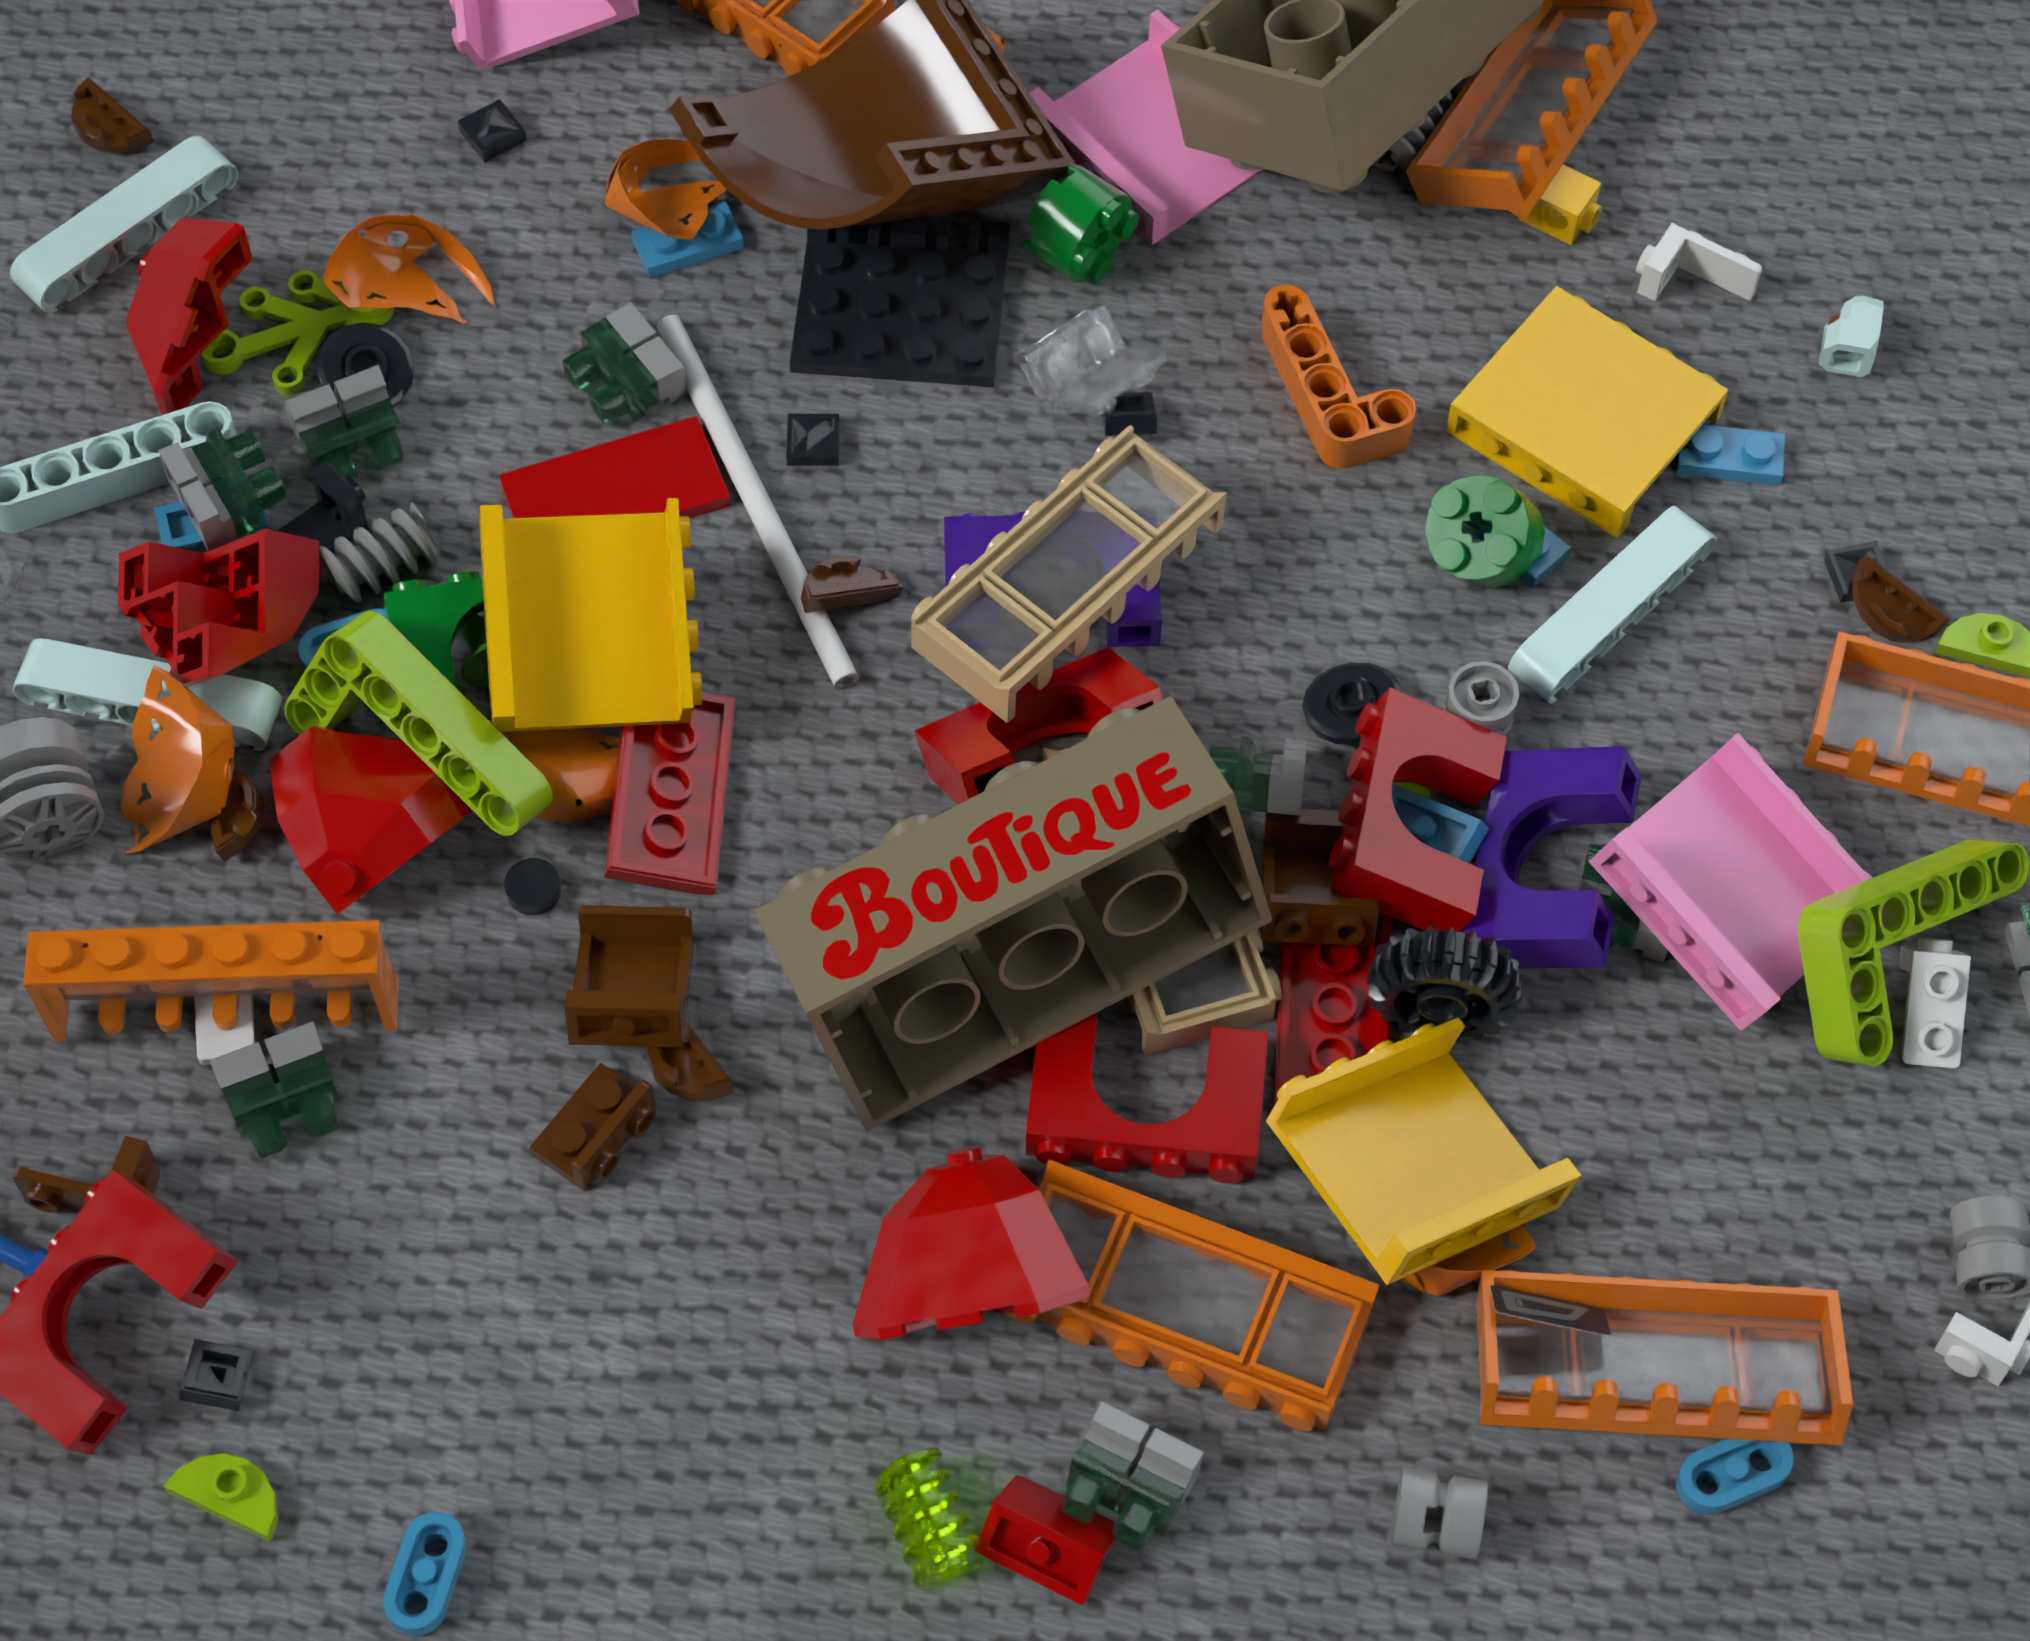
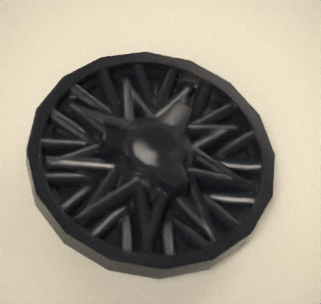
M361 322L345 325L328 337L319 352L317 375L320 386L323 387L330 384L334 393L335 381L379 365L386 383L385 388L389 396L388 406L365 414L368 416L385 412L404 399L412 386L415 367L410 349L398 334L383 325Z
M1350 662L1331 667L1317 676L1305 691L1302 707L1307 725L1319 738L1334 744L1358 745L1360 744L1361 735L1356 733V725L1362 710L1368 703L1374 705L1389 687L1402 692L1399 681L1387 669L1371 663Z

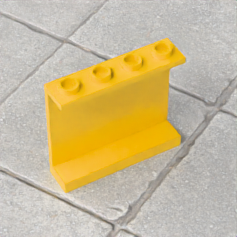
M1556 286L1451 403L1446 432L1618 539L1629 526L1634 505L1707 419L1714 424L1720 419L1728 389L1720 385L1712 376L1700 373L1680 361L1669 350L1657 347L1637 335L1626 324L1614 321L1594 309L1583 298L1571 295Z
M667 498L665 513L503 519L502 505H480L479 528L491 723L500 732L690 723L694 705H702V679L700 672L691 673L690 653H698L699 648L697 620H687L686 601L694 600L695 584L693 568H683L682 549H690L691 530L689 516L679 515L678 498Z
M1459 1017L1439 1026H1435L1434 1023H1428L1417 1029L1409 1038L1393 1043L1391 1040L1383 1041L1372 1048L1366 1055L1352 1061L1347 1057L1341 1058L1328 1066L1324 1072L1306 1078L1304 1075H1299L1292 1078L1278 1090L1276 1095L1278 1100L1266 1120L1267 1124L1386 1285L1560 1208L1582 1176L1569 1158L1539 1170L1449 1054L1465 1027Z

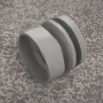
M38 717L20 719L0 726V856L6 860L30 862L58 854L89 841L101 828L105 813L97 795L93 779L88 773L89 766L75 728L62 720Z

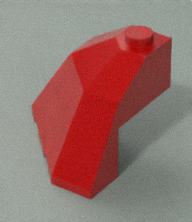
M181 218L143 256L139 263L138 274L140 277L125 322L161 415L186 408L204 389L195 360L229 326L220 295L253 260L245 229L238 223Z
M263 529L206 553L148 541L119 553L118 606L127 617L137 619L142 626L139 635L156 657L165 658L171 666L169 673L188 688L216 678L292 639L319 593V581L322 572L319 562V541L269 529Z
M312 726L269 759L277 820L301 869L337 915L473 811L400 738L373 734L358 735L338 732L333 728Z
M972 1146L946 1153L948 1163L927 1168L883 1218L852 1326L855 1337L883 1340L901 1337L907 1333L935 1324L938 1330L983 1323L985 1321L983 1311L1016 1314V1317L1039 1314L1090 1298L1091 1293L1089 1285L1040 1190L1005 1155L982 1154L980 1146Z

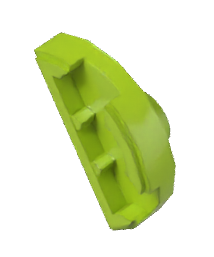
M1977 613L1959 618L1945 629L1934 652L2030 678V632L2020 623L2002 615Z
M225 1453L201 1456L180 1467L163 1485L167 1493L271 1543L278 1523L276 1495L264 1472L249 1460Z

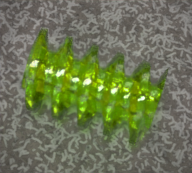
M939 1448L920 1450L896 1459L880 1472L874 1486L878 1499L886 1502L883 1508L885 1517L889 1522L895 1523L892 1530L897 1543L904 1545L901 1553L903 1560L907 1565L914 1567L911 1579L916 1587L923 1589L937 1588L970 1574L983 1564L982 1558L967 1557V1553L979 1544L978 1536L976 1534L958 1536L957 1534L970 1521L967 1512L951 1515L948 1513V1510L961 1499L958 1491L939 1492V1488L952 1478L949 1470L939 1469L930 1471L929 1469L943 1456Z

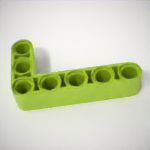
M365 611L329 635L321 644L285 703L286 719L291 728L298 735H301L312 726L333 728L354 713L363 701L498 834L504 836L513 835L552 803L553 792L544 775L380 613Z
M1979 839L1965 840L1814 901L1804 908L1798 921V939L1815 1043L1818 1052L1823 1058L1870 1067L1879 1066L1886 1061L1893 1045V1030L1880 949L2018 891L2027 881L2030 871V860L2027 851L2022 845L2015 842Z

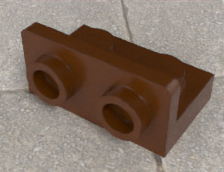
M600 1062L529 1147L530 1154L583 1191H586L595 1179L604 1181L616 1168L621 1156L619 1150L631 1136L635 1138L641 1137L651 1126L656 1116V1103L652 1085L642 1079L635 1086Z

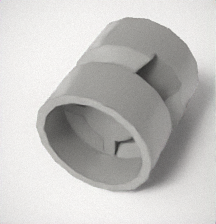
M1488 661L1468 663L1460 667L1452 675L1444 711L1507 737V744L1520 695L1518 683L1511 672L1499 664Z
M1983 1196L1968 1199L1953 1206L1950 1211L1953 1244L1955 1248L1960 1250L1958 1260L1955 1263L1959 1293L1969 1299L2003 1300L2017 1298L2029 1293L2030 1249L2025 1247V1245L2030 1241V1226L2026 1204L2017 1198L2007 1196Z
M1402 1467L1394 1510L1391 1545L1425 1551L1431 1543H1437L1443 1554L1476 1560L1484 1526L1488 1481L1453 1475L1447 1483H1442L1436 1472ZM1427 1507H1441L1440 1519L1425 1516Z

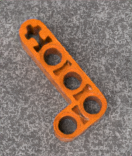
M1288 284L1278 285L1270 289L1265 295L1263 303L1262 338L1322 461L1333 468L1345 469L1404 451L1411 442L1416 415L1415 401L1411 396L1401 390L1387 389L1357 398L1306 293L1302 289Z

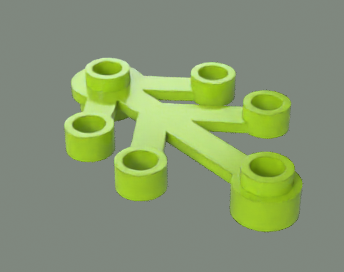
M307 270L298 271L288 280L291 297L300 303H309L318 299L332 304L334 307L318 311L272 296L266 289L261 287L248 288L240 296V305L246 317L257 320L268 316L286 323L241 339L235 333L224 330L201 354V357L208 371L218 375H225L236 371L245 359L296 342L284 363L278 365L272 373L274 387L278 393L286 396L295 395L304 388L305 378L303 373L329 330L361 322L383 325L393 315L394 308H348L326 287L324 281L318 279L313 272ZM302 283L312 284V287L308 290L301 291L296 289ZM340 286L341 289H342V291H343L346 295H348L347 292L345 291L344 287H343V286ZM372 293L369 297H367V299H372L374 297L386 299V297L377 295L376 293ZM252 300H264V303L258 307L248 306ZM220 354H230L229 356L224 358H216ZM286 375L297 376L295 381L291 383L280 382Z

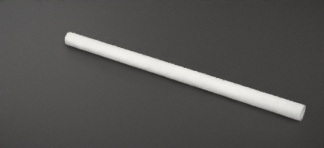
M669 315L662 318L657 324V330L663 342L684 366L687 391L834 688L839 690L857 683L859 676L826 610L804 612L800 597L808 574L680 317Z

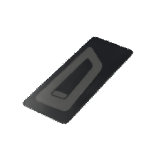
M1495 1285L1490 1286L1494 1308L1497 1313L1604 1336L1611 1335L1606 1313L1602 1308Z

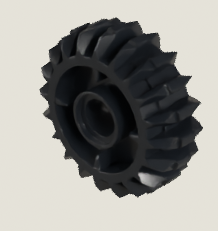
M1429 925L1427 930L1422 932L1409 928L1404 936L1399 934L1390 935L1387 943L1378 945L1376 955L1373 956L1372 966H1369L1367 985H1370L1371 1008L1381 1012L1385 1022H1394L1396 1030H1411L1415 1032L1428 1023H1434L1435 1026H1439L1459 1017L1465 1027L1456 1042H1459L1464 1037L1482 1040L1484 1033L1498 1034L1501 1027L1512 1024L1513 1015L1517 1013L1518 1003H1521L1523 987L1521 984V973L1519 972V961L1511 958L1510 949L1497 947L1494 938L1480 939L1476 936L1474 930L1462 933L1455 931L1453 927L1449 930H1437L1432 925Z

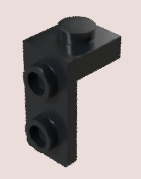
M327 461L311 472L318 502L277 531L318 540L319 547L324 546L334 554V541L340 536L345 537L351 542L354 540L353 532L356 528L362 527L366 530L369 528L362 501L366 499L363 489L352 475L346 473L342 476Z

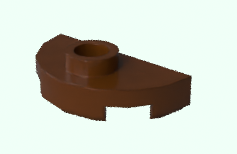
M89 77L75 89V101L71 108V119L75 131L84 143L98 151L116 154L137 151L154 143L151 131Z
M1866 555L1859 559L1852 577L1853 600L1860 617L1873 632L1892 642H1915L1937 633L1950 620L1870 556Z
M833 556L818 561L815 564L813 571L805 579L800 599L804 612L809 613L889 601L900 596L903 586L890 571L884 569L883 574L871 567L861 565V558Z
M232 772L226 806L221 809L219 815L208 820L216 853L224 862L245 849L257 835L264 818V798L253 780L244 772Z
M687 1022L685 1024L683 1048L647 1047L648 1065L655 1081L669 1093L688 1100H714L733 1094L732 1080Z

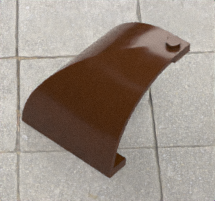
M907 0L887 18L849 45L794 75L770 85L729 97L717 98L715 93L679 96L669 108L680 126L683 136L690 142L708 170L729 192L758 213L777 222L799 228L819 230L994 207L1038 193L1045 189L1052 179L1058 181L1068 173L1070 165H1076L968 0Z

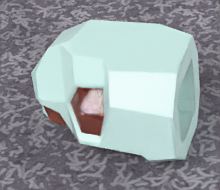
M1855 296L1844 303L1840 313L1830 318L1829 322L1825 324L1819 357V365L1826 371L1857 377L1870 373L1880 337L1884 301L1867 296Z

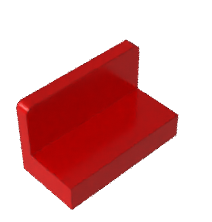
M1015 1475L993 1501L974 1552L1083 1606L1093 1590L1106 1555L1118 1541L1123 1527L1027 1478Z

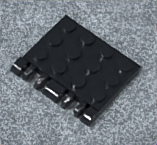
M928 217L892 221L890 246H880L882 222L867 224V245L849 243L853 226L836 228V242H829L831 229H807V243L790 356V373L994 388L1011 223L990 222L987 253H980L982 221L970 220V226L967 228V252L949 251V243L952 242L953 226L951 225L950 218H939L936 250L926 249L929 227Z

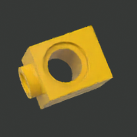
M1562 165L1524 223L1572 245L1581 230L1590 233L1598 221L1602 211V206L1597 204L1601 182L1566 165Z

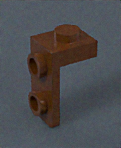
M125 1136L111 1171H117L136 1180L154 1194L160 1178V1166L157 1164L147 1141ZM17 1167L13 1175V1180L24 1197V1201L31 1207L48 1213H56L59 1206L76 1210L80 1213L85 1206V1197L93 1186L23 1167Z

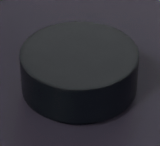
M528 858L517 862L509 869L504 880V888L509 904L516 911L525 915H539L551 910L561 896L562 889L559 874L551 863L543 859Z

